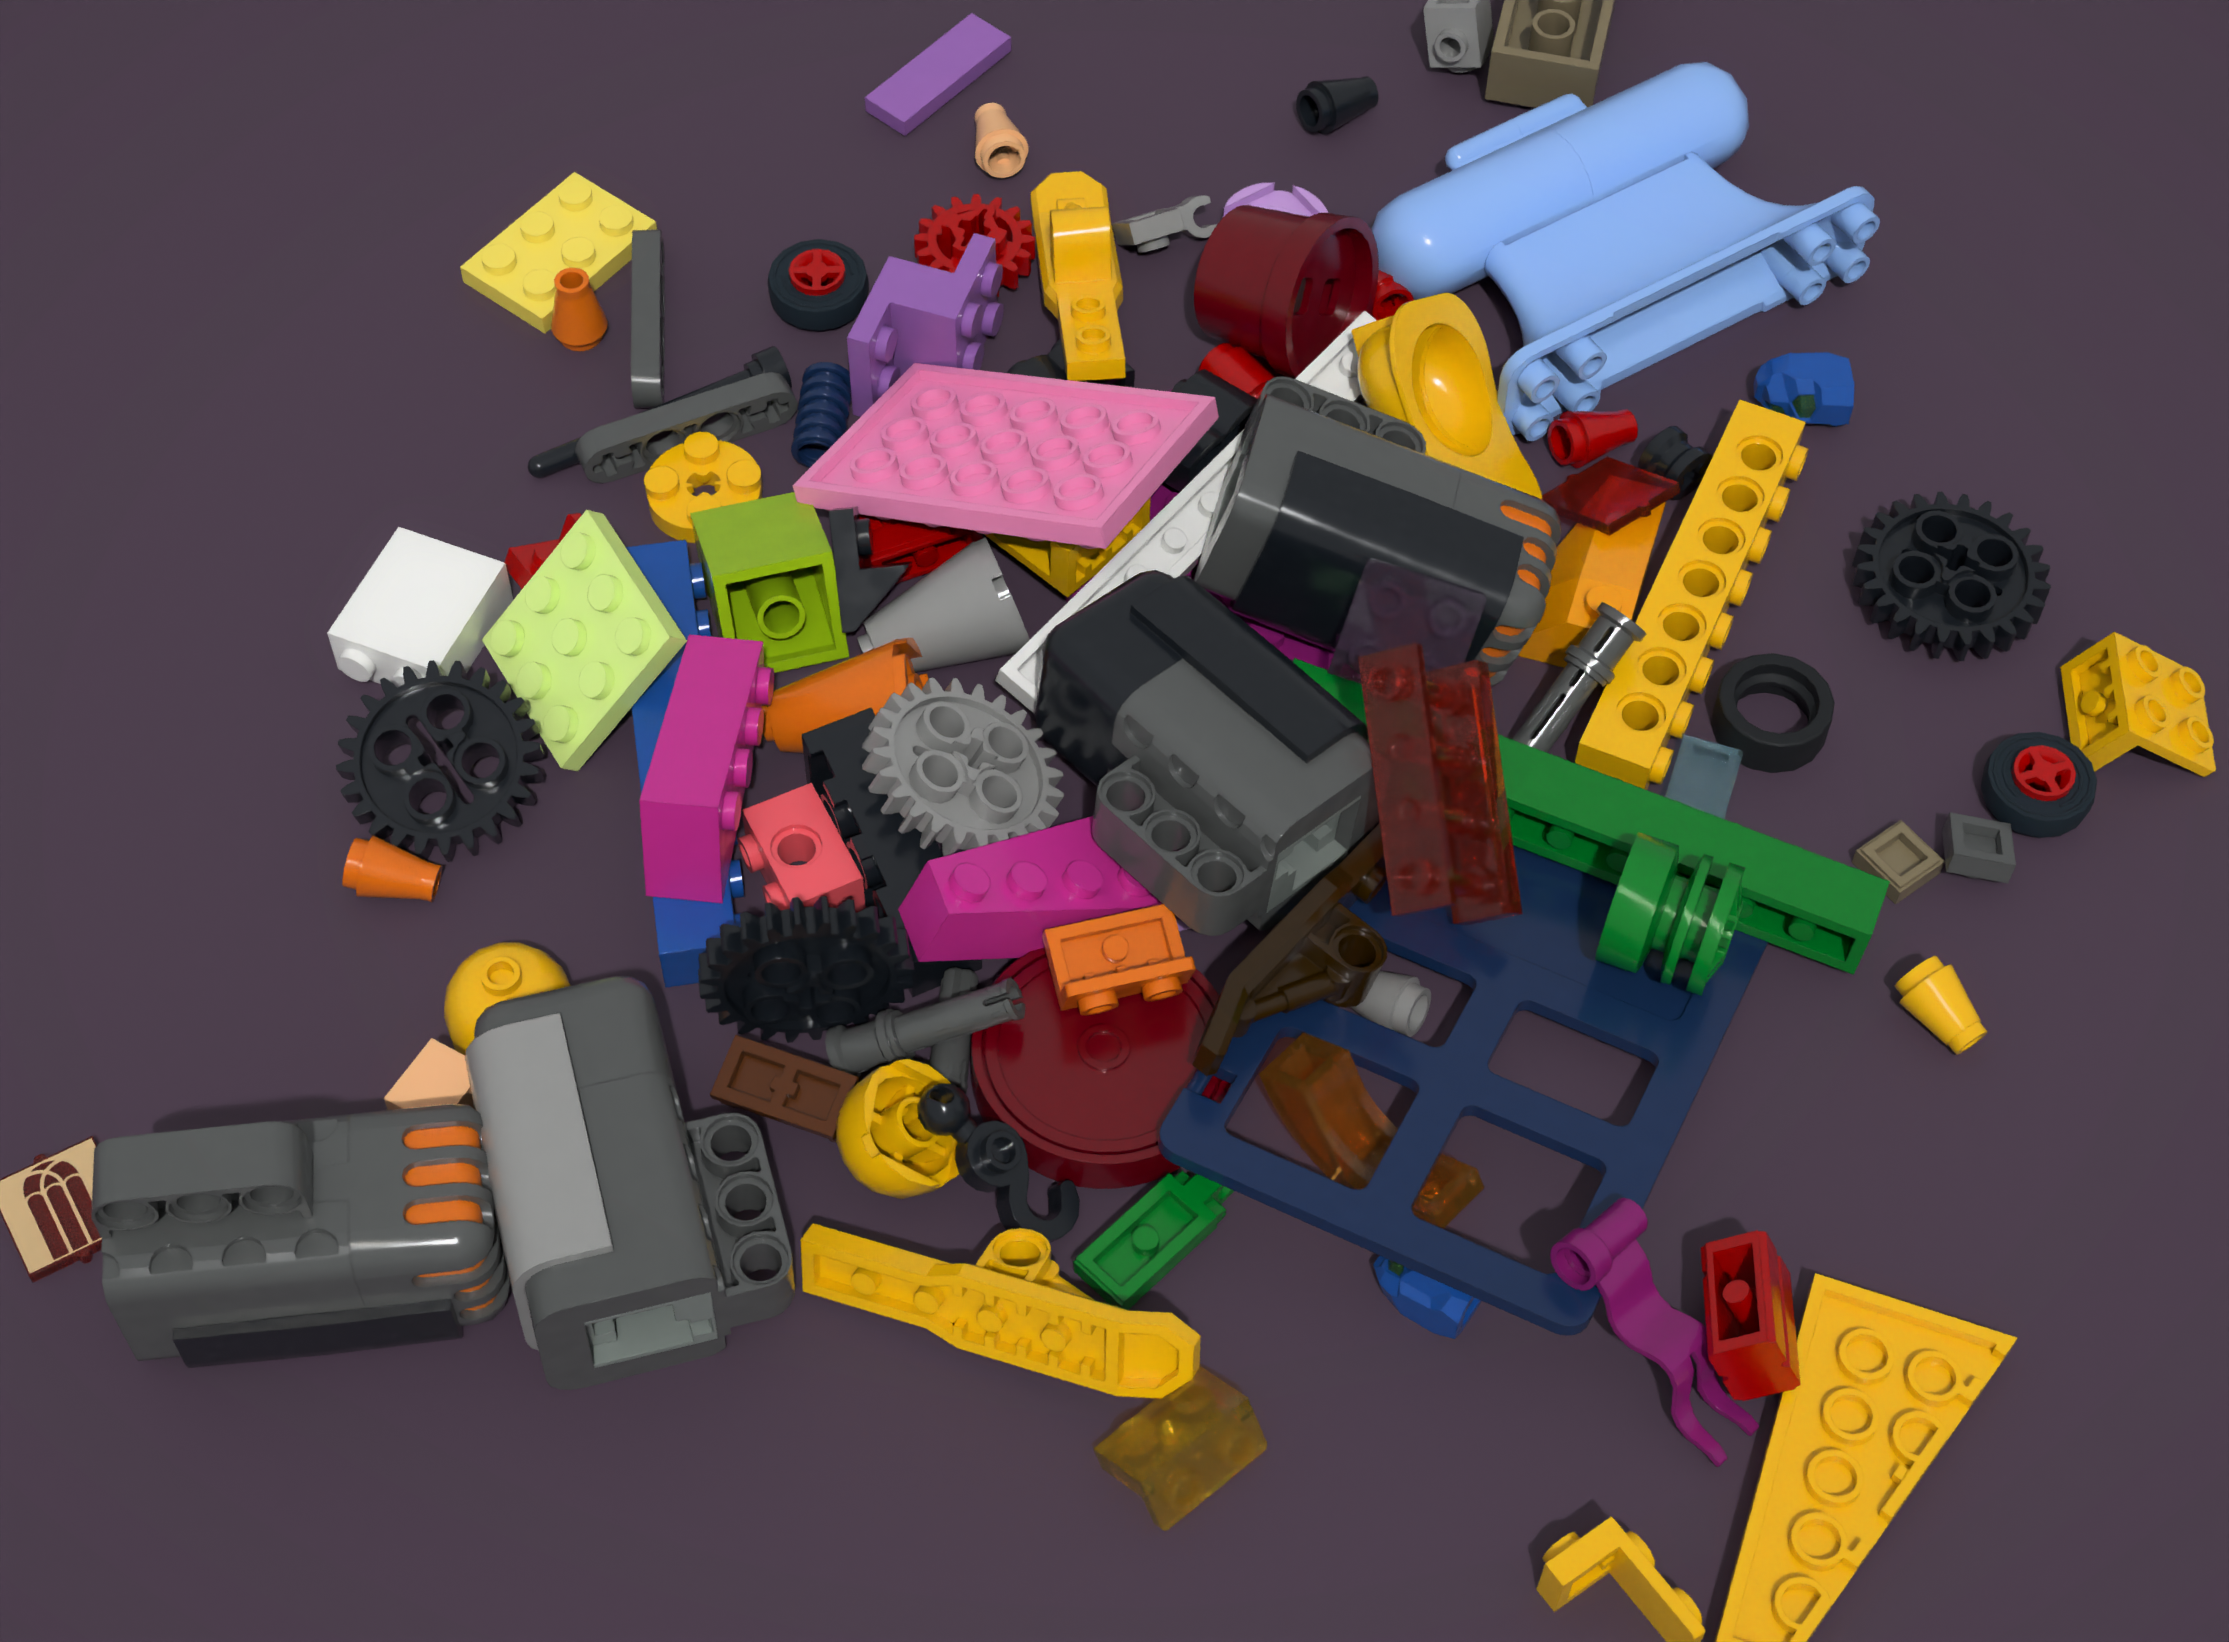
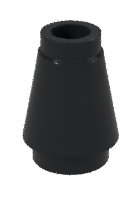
M1368 76L1312 81L1297 96V114L1302 125L1308 131L1329 134L1368 109L1374 108L1379 99L1378 89L1375 82Z

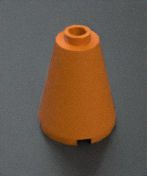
M909 637L895 639L774 690L771 704L762 705L761 707L764 712L763 734L766 741H775L777 748L781 752L803 753L801 734L871 707L876 716L880 708L884 707L893 693L901 696L906 686L911 682L922 690L928 681V675H918L915 673L911 662L913 658L922 657L917 643L913 638Z

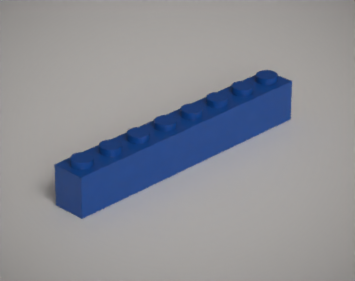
M679 540L626 547L686 640L689 634L711 636L708 609L696 611L695 599L706 598L702 562L690 564L687 541ZM686 643L632 706L641 793ZM736 833V838H735V843H734V845H738V842H737V833ZM740 859L731 860L723 904L653 897L658 951L665 988L699 983L698 956L701 953H706L705 941L707 938H721L720 926L722 924L741 927L740 913L734 914L732 900L745 897Z

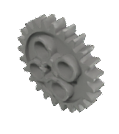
M929 678L922 690L914 683H909L901 696L893 693L884 707L880 708L869 725L870 733L862 744V748L870 753L862 764V769L876 774L868 790L870 793L887 794L888 796L887 801L880 810L882 814L899 812L904 819L898 831L903 834L916 828L922 832L920 848L925 850L935 840L942 843L943 856L954 854L957 849L965 851L1049 828L1059 815L1055 808L1064 798V793L1055 788L1063 777V772L1048 766L1057 754L1055 749L1039 748L1037 745L1038 740L1043 735L1041 728L1026 730L1021 724L1027 712L1020 710L1010 715L1004 710L1006 705V697L1001 694L992 703L985 700L984 689L981 684H977L971 694H966L958 678H953L945 691L935 678Z

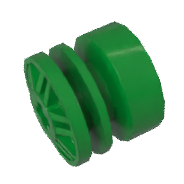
M1638 832L1613 897L1598 944L1595 960L1637 973L1651 949L1663 952L1660 982L1671 985L1680 958L1693 962L1694 966L1686 991L1702 996L1707 982L1723 966L1743 907L1742 877L1745 867L1729 862L1719 890L1705 885L1714 857L1704 854L1698 861L1690 878L1686 879L1676 875L1679 862V845Z

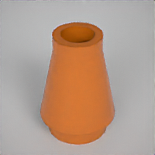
M571 267L563 269L554 279L556 290L551 330L555 338L567 349L573 351L590 350L596 347L603 339L608 326L607 317L590 286L588 274L580 268Z
M374 835L369 841L355 838L347 855L342 885L343 887L356 890L357 897L420 899L433 902L441 881L442 865L427 862Z

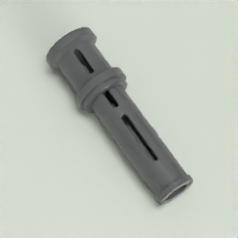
M1601 602L1596 609L1599 617L1578 645L1571 644L1565 651L1566 656L1564 660L1568 664L1541 701L1535 706L1512 740L1548 753L1598 685L1603 688L1606 683L1610 684L1615 678L1612 670L1633 641L1641 642L1646 635L1645 631L1612 606Z
M1007 978L1000 983L906 1014L899 1010L886 1009L878 1012L874 1021L849 1029L843 1025L829 1028L825 1040L829 1062L832 1068L858 1076L860 1079L864 1071L892 1064L897 1060H912L916 1051L1011 1020L1023 1019L1025 1016V1004L1014 1005L1012 1002L1013 1000L1023 998L1021 990L1014 979Z

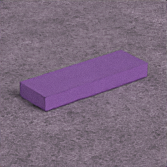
M969 14L865 97V111L906 136L1011 52V37L975 14Z

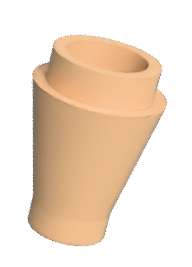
M987 103L982 105L974 116L976 123V162L982 170L997 178L1013 176L1025 164L1028 155V143L1000 104Z

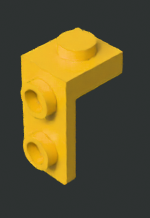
M1612 1516L1581 1538L1576 1532L1565 1535L1544 1554L1542 1559L1545 1565L1536 1590L1554 1612L1610 1573L1666 1642L1702 1641L1705 1629L1702 1625L1701 1613L1694 1601L1682 1589L1678 1587L1672 1589L1655 1569L1654 1557L1646 1543L1632 1531L1625 1533Z

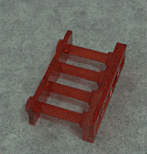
M1412 643L1358 657L1392 916L1399 917L1451 906L1453 924L1466 926L1523 914L1488 663L1473 660L1426 672L1422 644Z

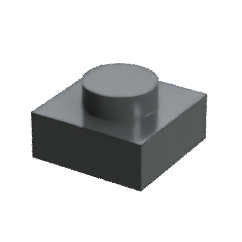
M1949 812L1942 829L1946 872L1964 875L1973 879L1981 878L2008 884L2016 867L2011 824Z

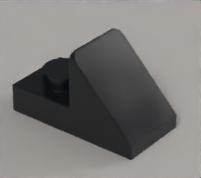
M858 506L836 508L829 511L842 633L855 632L912 564V562L865 566L864 555H873L874 552L870 519L859 518Z

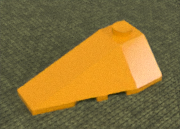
M1613 481L1608 484L1557 546L1556 560L1551 570V585L1545 598L1546 608L1544 615L1518 656L1565 668L1568 664L1564 660L1566 656L1565 651L1571 644L1578 645L1599 617L1596 609L1601 602L1612 606L1633 621L1668 495Z

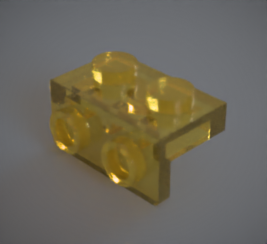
M1199 1366L1191 1381L1164 1398L1153 1400L1131 1419L1122 1423L1116 1431L1094 1447L1093 1450L1102 1469L1141 1496L1153 1523L1162 1530L1167 1531L1261 1455L1267 1448V1442L1248 1397Z

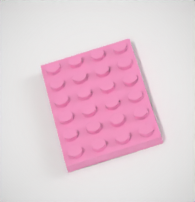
M914 363L792 486L797 502L810 504L814 508L825 509L828 512L836 508L858 506L859 514L874 516L881 520L897 519L924 523L930 527L946 526L975 530L980 534L996 533L1025 537L1031 541L1046 540L1080 545L1086 549H1106L1216 422L1219 414L1216 399L1212 396Z

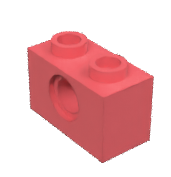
M812 783L742 810L745 835L737 838L739 850L750 873L760 870L767 883L762 886L766 903H772L782 911L790 908L792 898L798 897L804 907H813L821 896H827L829 907L837 908L844 901L852 899L854 900V908L857 912L866 908L863 877ZM798 861L807 862L802 865H789Z

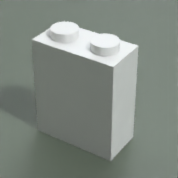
M398 527L327 632L338 669L350 678L360 682L370 680L381 684L380 680L386 678L397 688L404 685L403 667L409 666L418 679L425 678L427 666L431 660L436 662L442 676H448L455 661H461L467 674L485 645L482 641L483 637L513 601L506 564Z

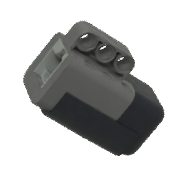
M1158 570L1141 572L1056 625L1047 635L1044 642L1035 710L1037 728H1041L1043 731L1042 737L1098 787L1092 823L1093 839L1100 848L1189 928L1197 933L1208 936L1223 935L1233 930L1246 919L1260 931L1273 927L1283 920L1316 884L1335 869L1381 822L1394 763L1368 742L1369 728L1279 649L1189 576L1173 578L1171 575Z

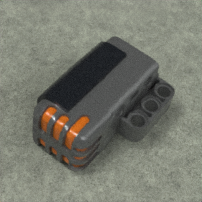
M1274 377L1265 384L1244 427L1238 451L1226 475L1215 506L1194 581L1206 591L1230 599L1229 609L1232 612L1335 653L1448 694H1452L1458 686L1467 690L1485 691L1495 687L1504 679L1507 671L1517 659L1521 649L1527 643L1544 615L1546 608L1545 598L1548 595L1552 580L1551 570L1554 567L1557 555L1556 545L1561 535V522L1556 510L1540 498L1425 455L1426 442L1424 437L1411 424L1289 377Z
M452 1103L287 1121H268L121 1136L99 1143L94 1149L91 1215L92 1221L102 1238V1285L107 1305L135 1358L138 1361L182 1357L188 1368L330 1355L461 1339L463 1337V1326L478 1325L493 1320L505 1308L510 1289V1277L494 1209L492 1189L488 1176L487 1154L483 1151L481 1128L483 1123L480 1113L469 1105Z

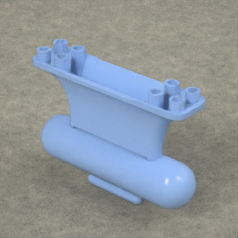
M1708 62L1680 64L1590 107H1587L1579 96L1572 93L1564 94L1454 145L1445 155V163L1452 171L1409 190L1390 201L1378 211L1371 230L1377 244L1379 270L1393 276L1395 282L1410 291L1414 300L1441 293L1453 294L1488 276L1499 287L1518 319L1522 332L1523 347L1517 350L1502 368L1497 402L1507 420L1512 435L1521 433L1527 441H1535L1548 432L1550 424L1554 421L1553 417L1567 410L1592 411L1597 406L1601 390L1759 311L1766 312L1792 298H1795L1801 305H1808L1822 294L1826 287V281L1836 276H1839L1845 283L1856 281L1869 267L1870 258L1862 250L1865 241L1870 239L1879 228L1880 219L1873 213L1875 199L1864 187L1853 186L1818 203L1803 206L1782 205L1750 195L1717 173L1714 168L1725 163L1737 153L1745 139L1749 128L1747 98L1730 73Z

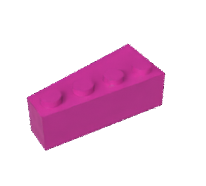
M690 634L688 636L639 800L646 896L723 904L745 788L749 787L751 781L753 747L760 745L763 734L764 712L761 707L762 705L771 704L774 691V668L764 667L763 641Z
M1093 816L929 860L901 903L898 911L918 962L1021 958L1030 951L1045 947L1042 934L1046 929L1161 905L1163 903L1099 847L1093 839Z

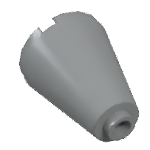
M986 537L967 545L863 621L867 633L857 637L862 652H867L895 639L913 638L922 657L911 659L915 672L1016 654L1030 638Z

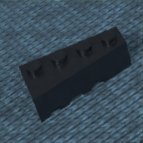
M871 707L801 734L807 784H813L863 877L866 908L870 906L877 907L878 919L893 916L896 920V929H905L898 908L927 861L943 857V854L935 840L925 850L920 848L922 832L916 828L901 834L898 829L904 817L899 812L882 814L880 811L888 799L887 794L870 793L868 790L876 774L862 769V764L870 754L862 748V744L870 733L868 727L875 717ZM912 946L915 973H912L913 988L908 990L912 997H915L941 986L944 972L949 968L957 967L962 970L978 971L982 969V959L918 962Z

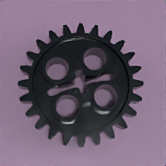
M1943 492L1937 493L1935 502L1931 505H1928L1919 494H1914L1909 509L1896 500L1892 503L1889 515L1881 512L1876 513L1872 527L1864 528L1852 562V566L1856 568L1852 586L1862 588L1858 599L1859 605H1875L1870 618L1872 624L1887 620L1892 623L1888 638L1894 639L1903 633L1911 636L1909 650L1915 651L1925 642L1931 644L1933 658L1939 659L1944 648L1947 647L1953 648L1955 656L1959 661H1964L1968 649L1974 647L1983 659H1987L1994 644L2007 652L2011 649L2015 637L2025 640L2032 624L2039 622L2051 585L2045 582L2050 571V565L2039 563L2044 549L2041 545H2026L2031 532L2029 528H2021L2014 531L2009 528L2013 514L2010 512L1997 519L1990 516L1992 503L1986 501L1976 510L1970 508V501L1966 494H1962L1957 505L1949 504Z
M431 660L427 666L426 677L420 679L416 677L409 666L403 667L404 685L397 688L391 681L382 678L380 683L385 697L378 701L371 696L363 694L361 700L369 711L367 717L348 716L346 719L350 727L358 735L357 738H345L338 741V746L343 753L353 757V759L337 764L336 770L342 778L355 781L342 788L341 793L348 803L360 802L352 811V814L360 825L373 821L369 829L371 836L374 835L384 840L392 834L391 844L405 851L414 842L416 855L425 861L431 855L433 847L439 846L447 862H453L456 844L461 843L465 844L473 856L479 855L478 837L485 834L491 841L500 844L502 839L497 825L504 821L512 826L519 827L521 822L513 810L515 804L534 806L536 802L532 794L524 787V784L543 781V775L539 768L528 764V762L544 757V750L540 743L528 741L540 732L534 719H522L529 710L522 697L508 701L512 691L505 680L499 681L489 689L490 677L485 668L480 667L470 680H467L466 670L461 661H455L448 676H442L436 662ZM449 709L464 711L463 718L457 726L444 730L435 727L438 717L444 711ZM417 718L422 723L440 751L449 759L458 776L474 795L472 803L465 804L460 799L442 771L434 764L421 742L408 727L410 719ZM397 744L411 745L409 757L404 762L398 765L384 764L385 754L391 747ZM485 756L499 758L498 767L491 775L485 778L470 776L472 765L478 759ZM432 792H443L446 794L445 804L439 811L433 814L418 812L419 803L427 794Z
M821 896L813 907H804L798 897L792 898L790 908L782 911L772 903H766L765 915L761 917L748 912L740 913L741 927L722 924L720 926L721 938H707L705 941L706 953H701L698 956L700 998L705 999L706 1011L708 1013L718 1012L719 1024L726 1025L737 1022V1030L741 1035L759 1028L761 1040L765 1041L777 1032L785 1033L787 1043H792L800 1033H809L813 1040H820L823 1031L838 1025L846 1027L850 1023L859 1026L870 1022L869 1014L877 1015L880 1011L890 1009L889 1003H903L905 1001L904 989L913 988L912 973H915L912 944L908 943L906 929H896L895 917L888 916L878 919V911L875 906H870L856 913L854 900L852 899L844 901L837 908L829 907L827 896Z

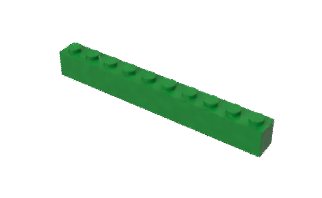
M1296 658L1293 659L1292 662L1369 728L1368 742L1394 763L1388 798L1400 802L1410 793L1429 807L1427 813L1616 885L1619 883L1638 832L1679 845V862L1676 875L1686 879L1690 878L1698 861L1704 854L1714 857L1705 885L1719 890L1729 862L1745 867L1742 877L1743 907L1735 930L1854 975L1872 936L1890 881L1746 828L1738 823L1730 822L1690 807L1679 801L1642 789L1618 778L1565 760L1559 756L1509 739L1503 735L1453 718L1442 712L1389 694L1386 691L1333 673L1327 669Z

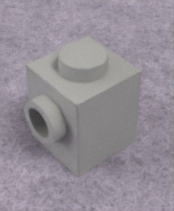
M1428 0L1423 10L1430 68H1448L1449 71L1455 73H1464L1481 68L1494 43L1490 0Z

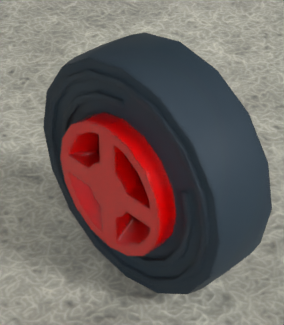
M815 239L802 241L784 249L772 262L767 279L772 307L783 321L799 329L814 331L838 328L854 320L860 313L869 292V280L864 261L853 249L837 241Z
M2042 732L2018 733L2002 741L1987 759L1981 782V791L1986 807L1999 822L2010 823L2013 831L2036 838L2057 837L2077 828L2093 806L2097 787V778L2092 763L2084 753L2067 740Z

